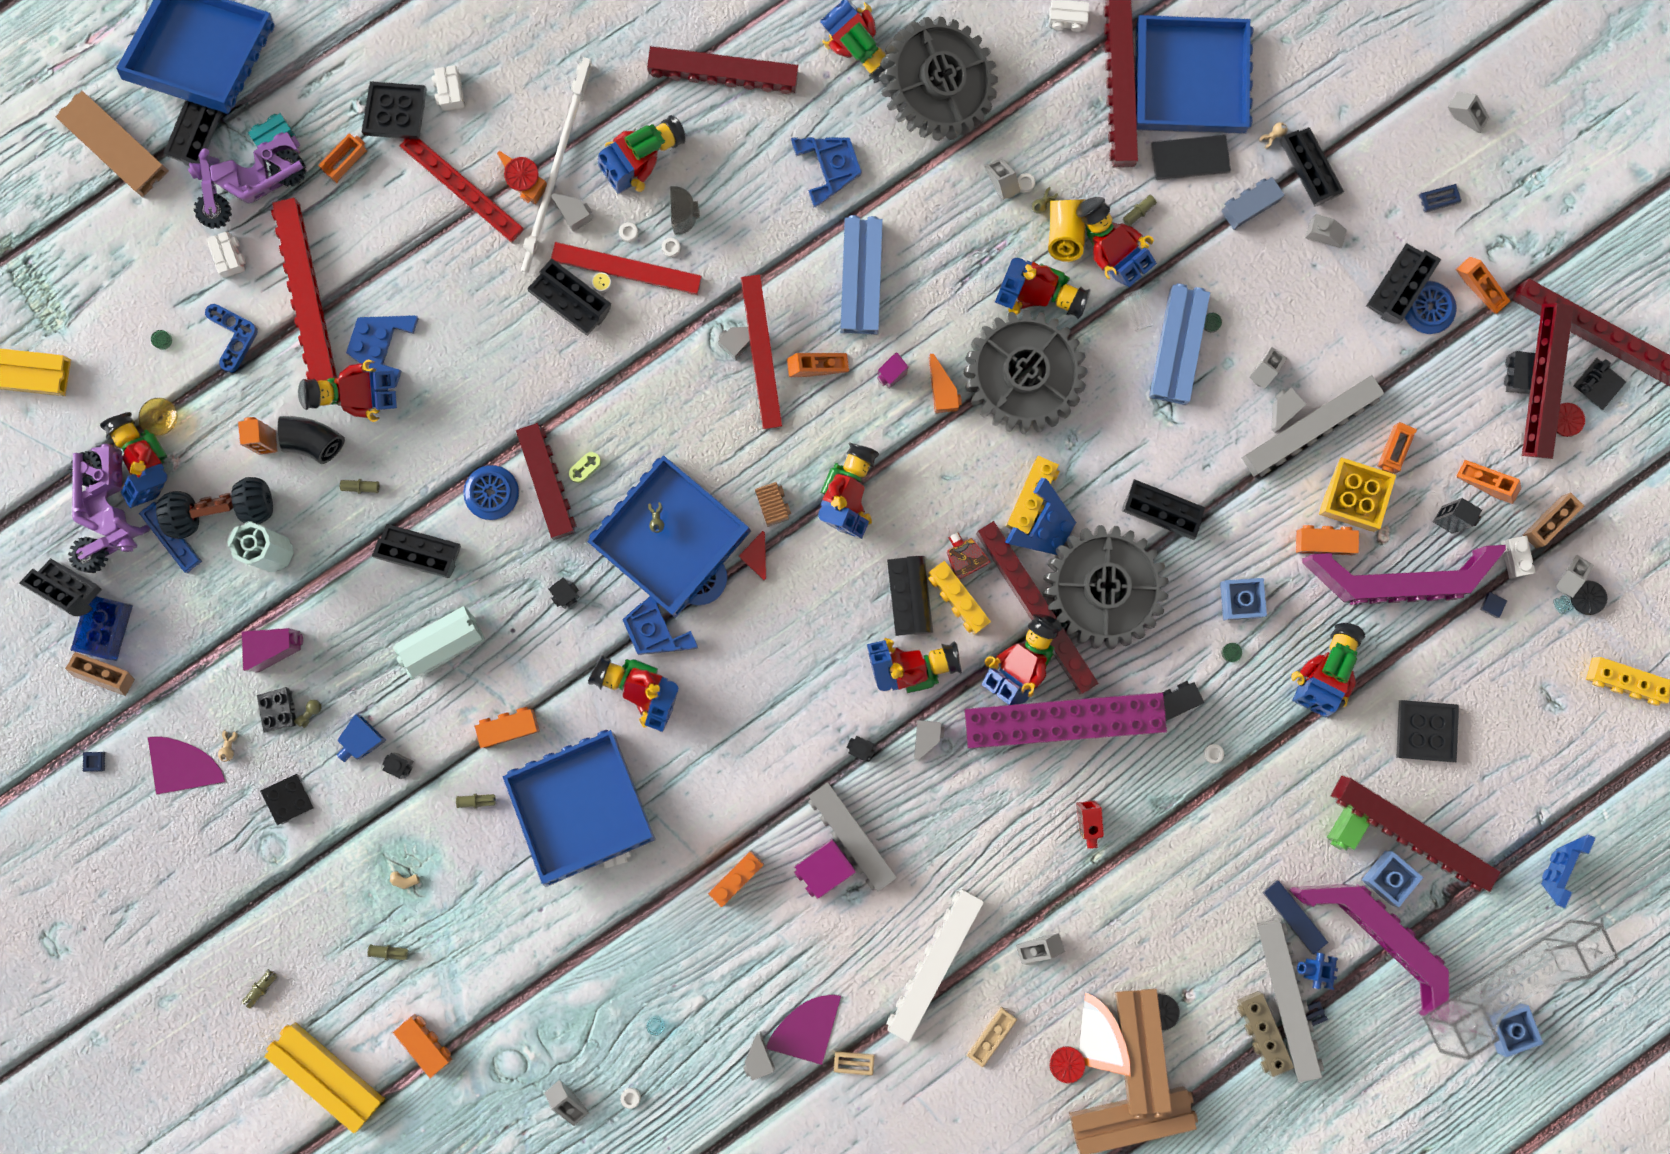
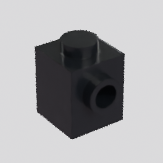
M564 577L548 588L553 595L551 599L557 607L561 605L564 609L566 607H573L580 597L577 594L579 589L573 582L569 584Z
M857 735L855 739H850L846 747L849 749L848 754L865 762L867 758L871 760L876 750L872 748L873 743Z
M391 753L385 757L382 771L399 779H405L411 773L414 761L398 753Z

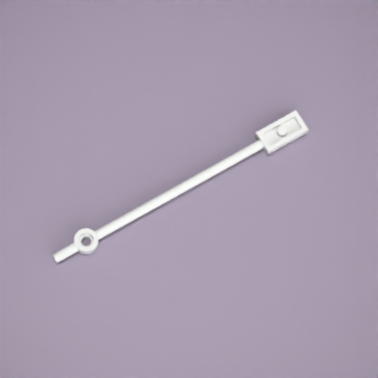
M583 57L582 63H579L576 73L578 76L576 81H573L571 91L574 94L533 232L529 238L525 239L523 249H526V255L521 268L523 273H528L532 258L537 252L539 235L580 100H583L593 67L591 59Z

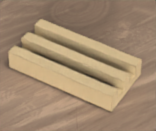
M835 1051L834 1072L873 1076L874 1054ZM839 1057L870 1059V1062L840 1060ZM838 1064L867 1066L869 1070L839 1068Z

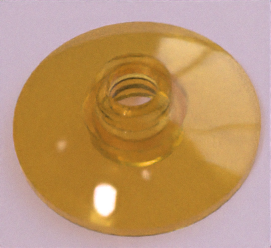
M153 398L143 404L138 417L143 430L146 429L155 436H161L169 433L175 427L178 415L175 406L170 401L164 398ZM160 415H163L162 421H158Z

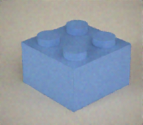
M1264 578L1225 580L1220 582L1223 621L1256 619L1267 616Z
M1385 850L1362 878V881L1391 906L1399 908L1423 877L1393 851Z
M1517 1003L1484 1015L1496 1051L1502 1056L1509 1057L1543 1044L1528 1005Z

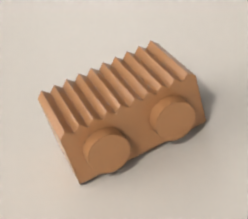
M777 482L755 489L767 527L789 520L788 515L791 514L788 503L784 504L782 497L785 494L782 485L778 486Z

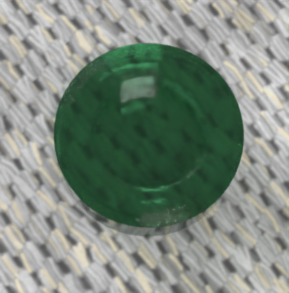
M1209 313L1206 315L1204 330L1210 333L1216 332L1222 325V319L1216 313Z
M157 330L151 336V343L154 347L165 350L171 346L172 337L164 330Z
M1228 643L1222 648V657L1228 662L1238 661L1242 656V649L1236 643Z

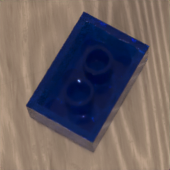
M96 596L89 603L93 609L79 618L70 650L117 661L133 605Z

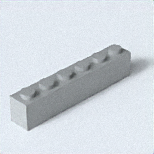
M828 782L809 795V804L814 811L817 809L820 811L822 816L819 818L824 825L831 826L833 832H831L832 836L837 842L841 840L844 844L843 851L848 858L853 857L857 862L854 866L860 874L865 873L868 878L866 883L871 890L876 889L880 891L897 878Z

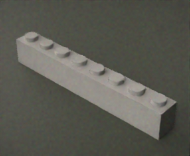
M1373 375L1252 450L1243 456L1242 460L1253 477L1258 474L1262 477L1271 471L1269 467L1273 464L1279 466L1287 461L1285 457L1289 454L1293 457L1301 452L1303 445L1307 444L1309 447L1317 442V436L1323 434L1325 437L1334 431L1332 427L1336 424L1342 426L1350 421L1348 417L1352 414L1356 417L1364 412L1365 409L1363 407L1369 404L1372 407L1380 402L1379 397L1385 393Z
M1280 919L1257 923L1298 1082L1322 1078L1321 1072L1324 1071L1322 1059L1318 1060L1316 1056L1319 1048L1317 1040H1312L1311 1032H1314L1311 1020L1307 1021L1305 1013H1308L1309 1010L1306 1000L1302 1001L1300 993H1304L1302 984L1295 977V974L1298 973L1296 961L1291 962L1290 954H1293L1291 943H1286L1285 935H1288L1286 924L1281 923Z

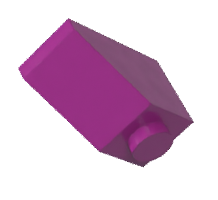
M896 352L878 369L879 376L877 378L883 386L887 385L888 388H891L907 375L909 366Z

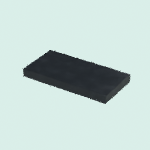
M1226 135L1151 143L1155 180L1222 174L1231 171Z

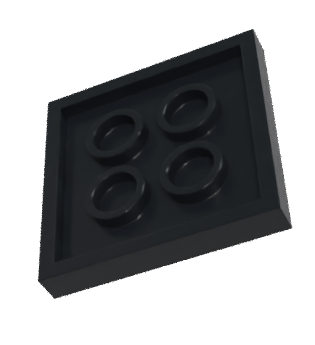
M370 81L361 131L363 136L419 140L427 92L426 86Z
M1399 700L1396 758L1457 763L1459 704Z

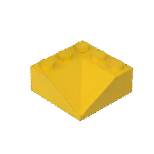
M1341 457L1324 495L1319 515L1371 532L1380 530L1396 475Z

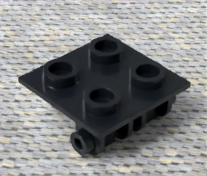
M1596 358L1573 386L1600 409L1604 410L1626 381L1610 369L1611 362L1609 360L1601 361Z
M285 687L257 695L263 733L296 726L294 722L296 716L295 713H292V711H295V708H291L294 703H290L293 701L292 691L289 688Z
M297 774L260 790L276 825L285 824L290 819L314 809Z

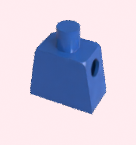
M355 714L338 738V742L343 748L336 755L343 762H346L351 756L356 759H362L383 744L386 739L361 715Z

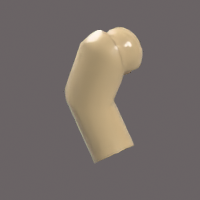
M397 871L390 874L391 884L401 889H406L420 883L417 874L408 878L402 877Z

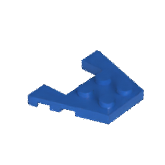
M807 137V139L791 138L796 156L815 151L826 182L825 185L808 190L814 208L861 175V169L850 137H826V139H814V137Z
M415 315L358 317L346 353L359 363H364L366 360L374 361L375 363L369 364V369L375 368V372L394 371L395 387H397L402 371L383 365L394 330L398 329L414 334L419 318Z
M1041 477L1033 493L1047 502L1029 535L1013 527L1005 543L1057 555V547L1064 546L1076 525V521L1049 481Z
M650 596L622 619L638 655L698 648L691 631L672 639L658 608L659 603Z
M1589 834L1557 848L1551 854V863L1542 875V886L1556 905L1564 909L1572 894L1565 887L1579 854H1589L1596 839Z

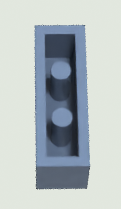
M1273 177L1268 180L1265 178L1256 183L1257 187L1252 190L1247 188L1240 193L1241 196L1235 200L1233 197L1225 203V207L1221 212L1233 230L1282 200L1285 195Z

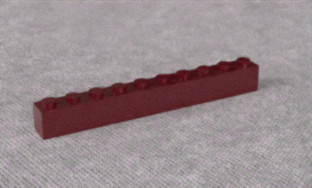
M1106 0V6L1103 7V17H1106L1107 22L1104 24V35H1107L1105 53H1108L1105 69L1109 71V77L1106 78V88L1109 89L1107 107H1110L1107 120L1108 125H1111V131L1108 133V142L1112 144V149L1109 150V161H1112V167H1135L1138 162L1131 0Z
M1530 278L1519 285L1512 301L1538 315H1541L1542 304L1545 303L1574 306L1571 333L1670 386L1669 354Z
M995 521L978 530L976 535L1030 619H1033V614L1048 615L1056 619L1053 611L1048 609L1047 602L1011 546L1005 543L1006 539ZM1062 627V630L1058 632V636L1052 640L1050 645L1054 647L1053 655L1080 695L1099 683Z
M1341 775L1330 795L1337 800V805L1345 809L1349 807L1352 809L1351 813L1359 818L1365 817L1367 819L1366 823L1376 828L1378 826L1381 827L1382 833L1390 837H1397L1396 841L1404 846L1410 845L1412 847L1411 851L1421 856L1422 854L1426 855L1427 861L1435 865L1437 863L1442 865L1440 869L1449 874L1453 872L1456 874V879L1464 883H1471L1470 887L1478 892L1482 890L1491 892L1501 873L1499 870L1356 780Z

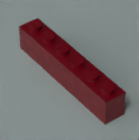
M538 423L517 429L516 433L551 538L556 540L576 533L574 529L577 527L574 516L570 517L568 511L571 509L568 498L564 499L562 493L565 491L562 480L558 481L556 475L559 474L556 462L552 463L551 460L553 451L551 446L547 445L545 438H548L545 428H541Z

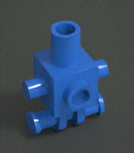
M1317 952L1316 960L1306 959L1305 962H1300L1297 965L1298 973L1304 974L1303 978L1313 980V988L1321 989V982H1326L1324 988L1334 990V980H1337L1334 972H1338V968H1336L1338 958L1328 956L1329 961L1324 962L1325 954Z

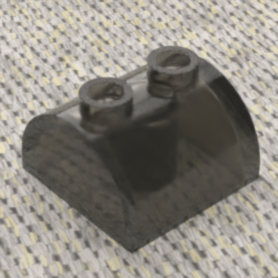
M670 186L671 224L674 235H680L692 229L696 219L700 218L698 201H693L692 196L687 190L677 186Z

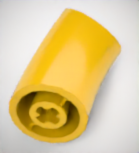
M1086 199L1050 201L1048 252L1059 261L1071 262L1083 255L1085 223L1077 216L1076 210L1079 204Z

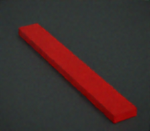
M405 139L399 145L401 149L509 242L512 243L524 230L521 225L421 139Z
M555 242L551 256L553 260L560 264L599 273L602 272L698 295L702 279L701 275Z
M759 274L740 277L762 428L782 427L761 276Z

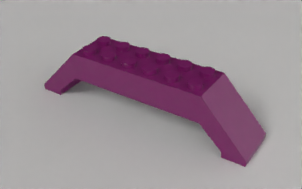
M1490 545L1472 550V556L1459 570L1352 575L1332 558V553L1312 554L1302 558V563L1343 602H1350V605H1361L1362 603H1368V601L1369 604H1381V602H1387V600L1388 603H1400V601L1419 602L1420 600L1438 601L1439 599L1448 601L1464 598L1465 594L1471 593L1504 553L1506 545Z
M1358 884L1291 887L1289 891L1305 905L1314 907L1316 904H1337L1420 983L1422 1010L1419 1014L1432 1027L1445 1033L1450 1030L1449 970L1444 966L1445 961L1438 955H1432L1429 952L1430 947L1423 941L1419 942L1415 938L1416 934L1408 927L1404 928L1400 924L1401 920L1395 914H1389L1385 910L1387 907L1380 900H1374L1370 896L1372 893L1369 889Z

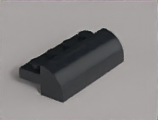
M185 100L163 154L183 162L187 166H189V163L200 164L199 153L204 148L208 149L223 112Z
M1310 127L1301 131L1291 132L1279 140L1314 207L1320 206L1326 201L1344 193Z
M1406 243L1366 307L1380 314L1381 319L1387 322L1401 323L1442 259L1426 250L1422 252Z
M552 258L539 271L540 275L528 287L529 293L586 336L603 322L611 308L609 301Z
M1135 479L1131 484L1122 507V512L1192 540H1195L1205 507Z
M386 524L381 539L378 538L372 557L450 578L456 567L455 562L461 545Z
M925 556L887 559L895 636L933 633Z
M51 558L39 571L32 568L19 582L26 589L72 616H83L93 609L89 603L102 590L95 583Z

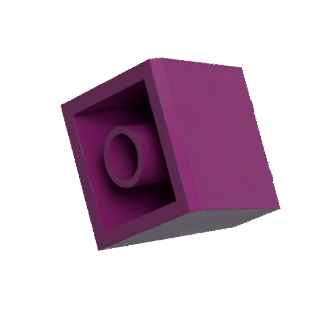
M290 628L242 631L243 671L261 672L300 651L301 645H303L302 634H300V631Z
M830 839L795 865L796 871H794L800 882L804 880L808 885L805 889L810 896H816L817 899L856 872L833 839Z

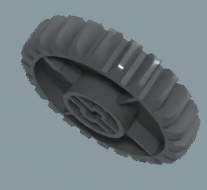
M938 16L934 21L929 17H924L919 23L916 21L909 23L887 45L885 49L887 55L880 63L881 67L885 70L879 75V81L887 84L881 93L882 96L891 97L892 100L887 104V108L889 110L897 109L899 113L895 119L898 123L906 119L908 121L907 130L912 132L918 127L919 135L922 138H926L932 133L935 141H940L945 136L949 140H954L960 134H968L974 127H977L984 121V116L992 110L991 101L997 95L996 90L992 86L998 82V77L990 74V71L996 67V63L986 59L991 53L988 47L980 48L979 45L982 42V38L979 35L971 38V28L969 26H965L960 30L958 20L953 19L946 25L945 18Z
M1024 310L1021 319L1018 320L1014 312H1009L1006 323L1001 318L996 317L993 320L992 328L984 326L980 331L981 338H974L972 340L971 347L974 351H969L965 357V360L970 365L966 366L963 371L964 376L971 380L967 382L965 389L968 392H976L971 400L972 405H984L980 413L982 417H986L991 413L994 415L992 425L997 426L1003 420L1006 421L1005 427L1008 432H1011L1016 424L1019 425L1022 434H1026L1031 425H1033L1037 432H1042L1045 427V421L1049 426L1055 427L1059 422V416L1067 418L1071 413L1070 406L1075 407L1080 402V397L1077 393L1083 392L1086 384L1080 379L1087 375L1088 370L1084 366L1079 365L1086 356L1082 352H1075L1080 344L1078 339L1068 341L1067 337L1071 331L1068 327L1060 331L1057 329L1058 319L1053 318L1047 324L1045 323L1044 313L1040 312L1036 319L1033 320L1031 319L1030 312ZM1021 358V359L1018 361V363H1017V365H1016V367H1015V369H1014V371H1013V373H1012V376H1013V377L1011 378L1008 369H1009V367L1012 369V368L1014 367V365H1015L1017 359ZM1031 360L1034 361L1035 364L1030 372L1027 373L1019 384L1015 383L1021 371H1024ZM1038 367H1039V368H1040V371H1041V373H1042V377L1038 376L1037 379L1035 380L1033 386L1027 387V386L1031 385L1032 382L1034 381V379H1035V377H1036V375H1037V373H1038V371H1039V369H1038Z
M1098 525L1093 536L1088 528H1084L1080 532V539L1071 535L1067 538L1068 547L1062 545L1057 547L1056 553L1060 559L1052 558L1048 561V566L1055 571L1047 573L1043 577L1044 581L1052 584V587L1043 591L1045 597L1054 599L1048 605V609L1059 612L1056 620L1060 624L1063 622L1068 624L1065 628L1068 636L1078 632L1077 643L1080 645L1089 638H1091L1093 649H1098L1103 641H1105V645L1109 650L1116 648L1118 640L1123 646L1131 645L1132 636L1136 639L1145 637L1143 627L1152 629L1156 626V621L1152 616H1160L1164 613V609L1157 602L1168 599V594L1161 591L1160 587L1168 584L1169 580L1168 578L1158 576V573L1165 568L1164 563L1154 564L1153 559L1157 556L1158 552L1155 549L1149 552L1144 550L1148 542L1145 538L1137 543L1133 542L1135 535L1132 530H1129L1122 537L1119 526L1112 527L1107 534L1105 527ZM1097 571V580L1090 583L1092 575ZM1105 581L1106 586H1111V590L1106 592V603L1105 589L1100 588V585L1105 583ZM1121 591L1120 598L1115 603V594Z

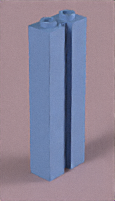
M855 215L845 218L840 333L878 335L883 219H879L876 216H869L867 220H860V217Z
M1176 284L1170 288L1149 398L1181 405H1187L1190 402L1210 292L1205 291L1204 288L1195 287L1194 290H1190L1185 284Z

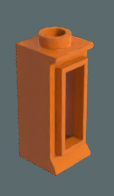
M349 133L318 166L335 183H338L340 178L365 152H368L364 147L365 142L360 137L356 136L354 138ZM352 148H355V150L339 165V167L336 170H334L333 167Z
M1401 422L1395 424L1377 467L1392 474L1401 471L1417 429ZM1402 433L1406 435V439L1395 462L1390 458L1399 435Z

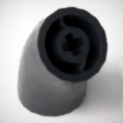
M279 416L278 440L282 452L302 454L320 464H325L331 461L344 445L345 437L323 423L296 416Z

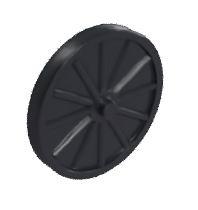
M1585 581L1574 597L1570 596L1573 607L1585 615H1594L1602 611L1608 599L1603 586L1594 581Z
M1157 994L1161 1029H1171L1179 1020V1006L1172 997L1165 994Z

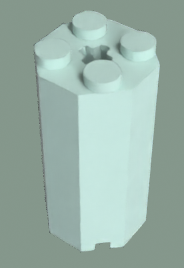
M252 522L235 527L227 542L234 559L269 572L281 571L287 567L294 553L293 545L288 537Z
M463 606L400 641L393 648L399 656L397 657L398 663L402 668L406 667L408 676L411 680H414L485 641L480 627L478 628L474 616L467 607Z

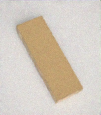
M1000 1007L969 1050L967 1056L983 1068L1013 1027L1017 1018Z

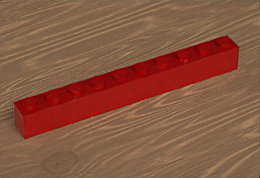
M295 198L272 202L273 209L271 213L274 221L277 223L275 232L281 242L279 251L281 256H284L285 263H283V269L285 274H288L289 279L287 281V288L293 297L290 302L297 316L294 317L296 327L300 330V335H298L299 343L304 349L302 358L304 364H307L308 367L306 372L307 380L315 379L316 381H322L329 378H337L300 203Z

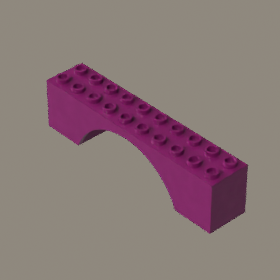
M1163 692L964 709L968 748L1167 732Z

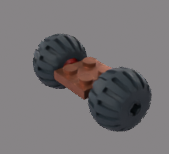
M246 477L233 485L231 494H221L219 498L214 499L211 496L204 497L198 503H195L190 494L182 491L166 493L157 501L156 516L160 529L166 536L174 539H183L197 531L199 517L231 511L232 508L241 522L261 524L272 516L273 500L269 487L264 480L257 477Z

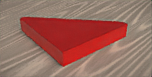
M762 531L739 555V558L765 581V532Z

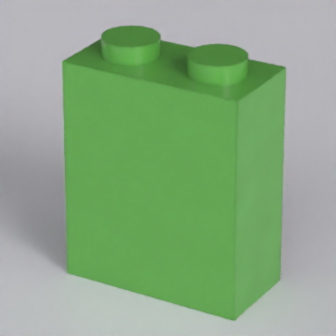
M1349 807L1343 809L1327 836L1332 841L1330 843L1332 846L1345 851L1347 849H1356L1370 825L1366 823L1367 819L1365 817L1359 818L1351 813L1352 809Z

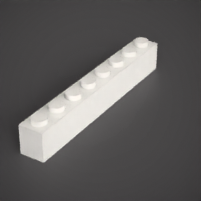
M963 889L955 893L952 899L954 904L951 910L947 909L942 918L945 920L942 927L938 926L933 934V937H935L932 945L929 943L924 951L926 957L923 962H918L914 970L917 972L914 979L910 978L905 987L907 990L905 996H900L897 1001L896 1007L898 1009L895 1015L891 1013L886 1024L889 1025L888 1031L907 1042H910L984 901Z

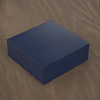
M1489 592L1480 610L1500 618L1507 600Z
M83 752V772L105 771V752Z

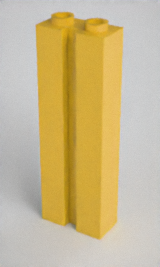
M0 349V390L66 396L71 359L57 354Z
M298 1023L290 1026L287 1024L279 1033L282 1035L280 1039L272 1041L267 1047L268 1052L264 1057L355 1134L385 1098Z

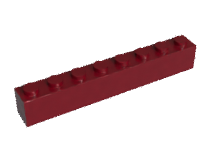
M650 46L647 63L648 74L655 78H662L663 76L670 77L672 80L687 79L693 83L703 81L710 85H717L719 83L725 84L728 87L742 86L748 90L758 88L765 92L780 91L783 94L796 93L799 68L796 64Z
M1559 303L1542 304L1522 456L1553 459L1574 306Z

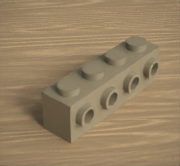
M1257 991L1237 999L1239 1006H1236L1241 1018L1244 1017L1247 1023L1244 1027L1249 1036L1252 1035L1254 1040L1252 1046L1257 1055L1260 1054L1262 1059L1260 1065L1264 1073L1275 1077L1293 1069L1294 1066L1263 993Z

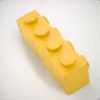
M1041 456L1036 457L1007 522V528L1011 530L1013 527L1018 528L1026 535L1031 532L1036 523L1034 522L1036 516H1040L1045 506L1042 505L1043 499L1033 493L1041 477L1046 478L1050 484L1052 480L1056 481L1060 472L1057 470L1059 464Z
M945 561L928 573L929 582L933 587H938L941 591L939 593L946 603L949 602L953 607L951 610L957 618L961 617L964 621L963 626L968 633L972 632L975 635L991 623Z
M1602 657L1592 658L1586 680L1593 682L1592 685L1600 688L1609 687L1611 688L1610 691L1618 694L1627 693L1630 698L1636 700L1646 699L1648 704L1654 706L1669 703V679Z

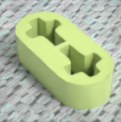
M589 452L571 467L569 477L573 482H584L600 467L601 459L598 454ZM590 457H591L592 459H594V458L596 457V459H595L596 464H595V465L590 464V465L586 468L585 466L589 463V460H588V459H589ZM584 468V470L581 472L582 477L574 478V471H581Z

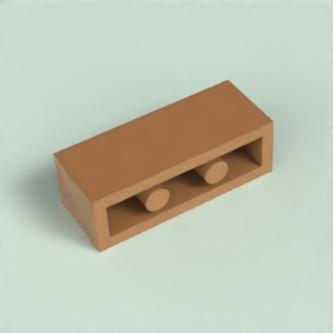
M1572 493L1562 495L1523 536H1527L1528 541L1535 548L1546 546L1584 505Z
M74 652L65 668L75 678L123 696L127 695L135 680L128 671Z

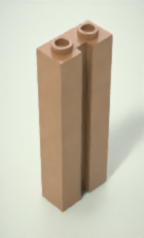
M83 91L76 94L72 101L66 107L60 109L59 114L56 116L65 127L142 198L153 188L152 184L156 180L159 182L169 172Z
M1157 989L1116 992L1118 1024L1130 1060V1076L1124 1075L1129 1115H1134V1119L1147 1118L1146 1114L1154 1113V1117H1166V1112H1171Z
M1184 1086L1169 1089L1171 1112H1166V1117H1154V1113L1146 1114L1147 1118L1134 1119V1115H1129L1127 1099L1070 1112L1069 1115L1078 1153L1094 1154L1196 1130L1195 1123H1198L1196 1112L1191 1111V1103H1193L1191 1092Z

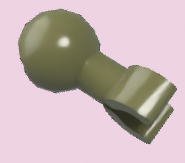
M1051 187L1046 189L1042 199L1033 201L1032 210L1035 213H1043L1046 210V204L1057 198V193L1054 196L1048 197Z
M660 502L656 512L653 510L652 505L648 504L653 518L650 521L649 527L654 533L662 532L665 525L664 521L660 519V513L663 510Z
M318 700L307 702L306 711L303 715L297 717L294 722L299 727L305 728L309 724L310 717L321 711V703Z

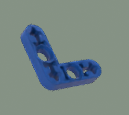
M210 304L205 309L206 317L234 333L219 360V365L223 370L229 373L234 372L239 368L256 338L258 329L252 322L217 304ZM217 310L219 314L223 315L222 319L216 315L213 316L211 312ZM235 317L236 323L234 326L227 325L228 318ZM242 325L246 328L250 327V329L252 330L251 333H246L243 329L240 328V326ZM237 342H242L243 349L236 352L234 345ZM232 352L233 354L237 355L238 357L236 358V357L230 355V353ZM226 361H231L233 365L227 366Z

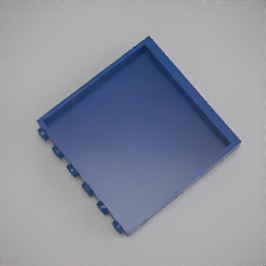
M153 0L116 69L124 81L229 114L231 108L236 104L239 92L243 91L244 82L251 75L252 67L258 61L259 53L262 47L266 46L267 38L270 32H273L275 24L270 12L232 0Z
M1139 15L1136 21L1135 35L1137 130L1245 134L1249 127L1252 126L1253 120L1252 116H1250V109L1253 104V99L1250 98V91H1252L1253 80H1250V73L1253 70V62H1250V55L1253 53V44H1250V38L1253 36V26H1250L1251 19Z
M663 455L654 461L652 469L648 473L645 472L641 476L637 486H633L627 492V497L616 504L614 512L602 520V525L598 530L595 529L589 535L587 542L676 618L750 534L751 530ZM660 502L663 506L660 519L664 521L665 525L662 532L654 533L649 527L650 521L653 518L648 504H651L656 512Z
M611 730L600 731L596 737L591 739L589 737L584 738L577 745L565 746L556 754L549 753L543 756L542 760L537 762L535 760L525 764V767L511 769L507 772V775L502 776L540 881L545 887L656 840L615 734Z

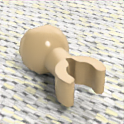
M1279 122L1273 126V131L1269 135L1260 137L1259 142L1270 138L1265 149L1271 146L1275 138L1283 137L1287 134L1288 128L1286 124Z
M223 731L224 746L218 751V757L221 761L227 762L233 758L234 752L231 747L232 742L238 737L236 732H233L232 737L228 739V732Z

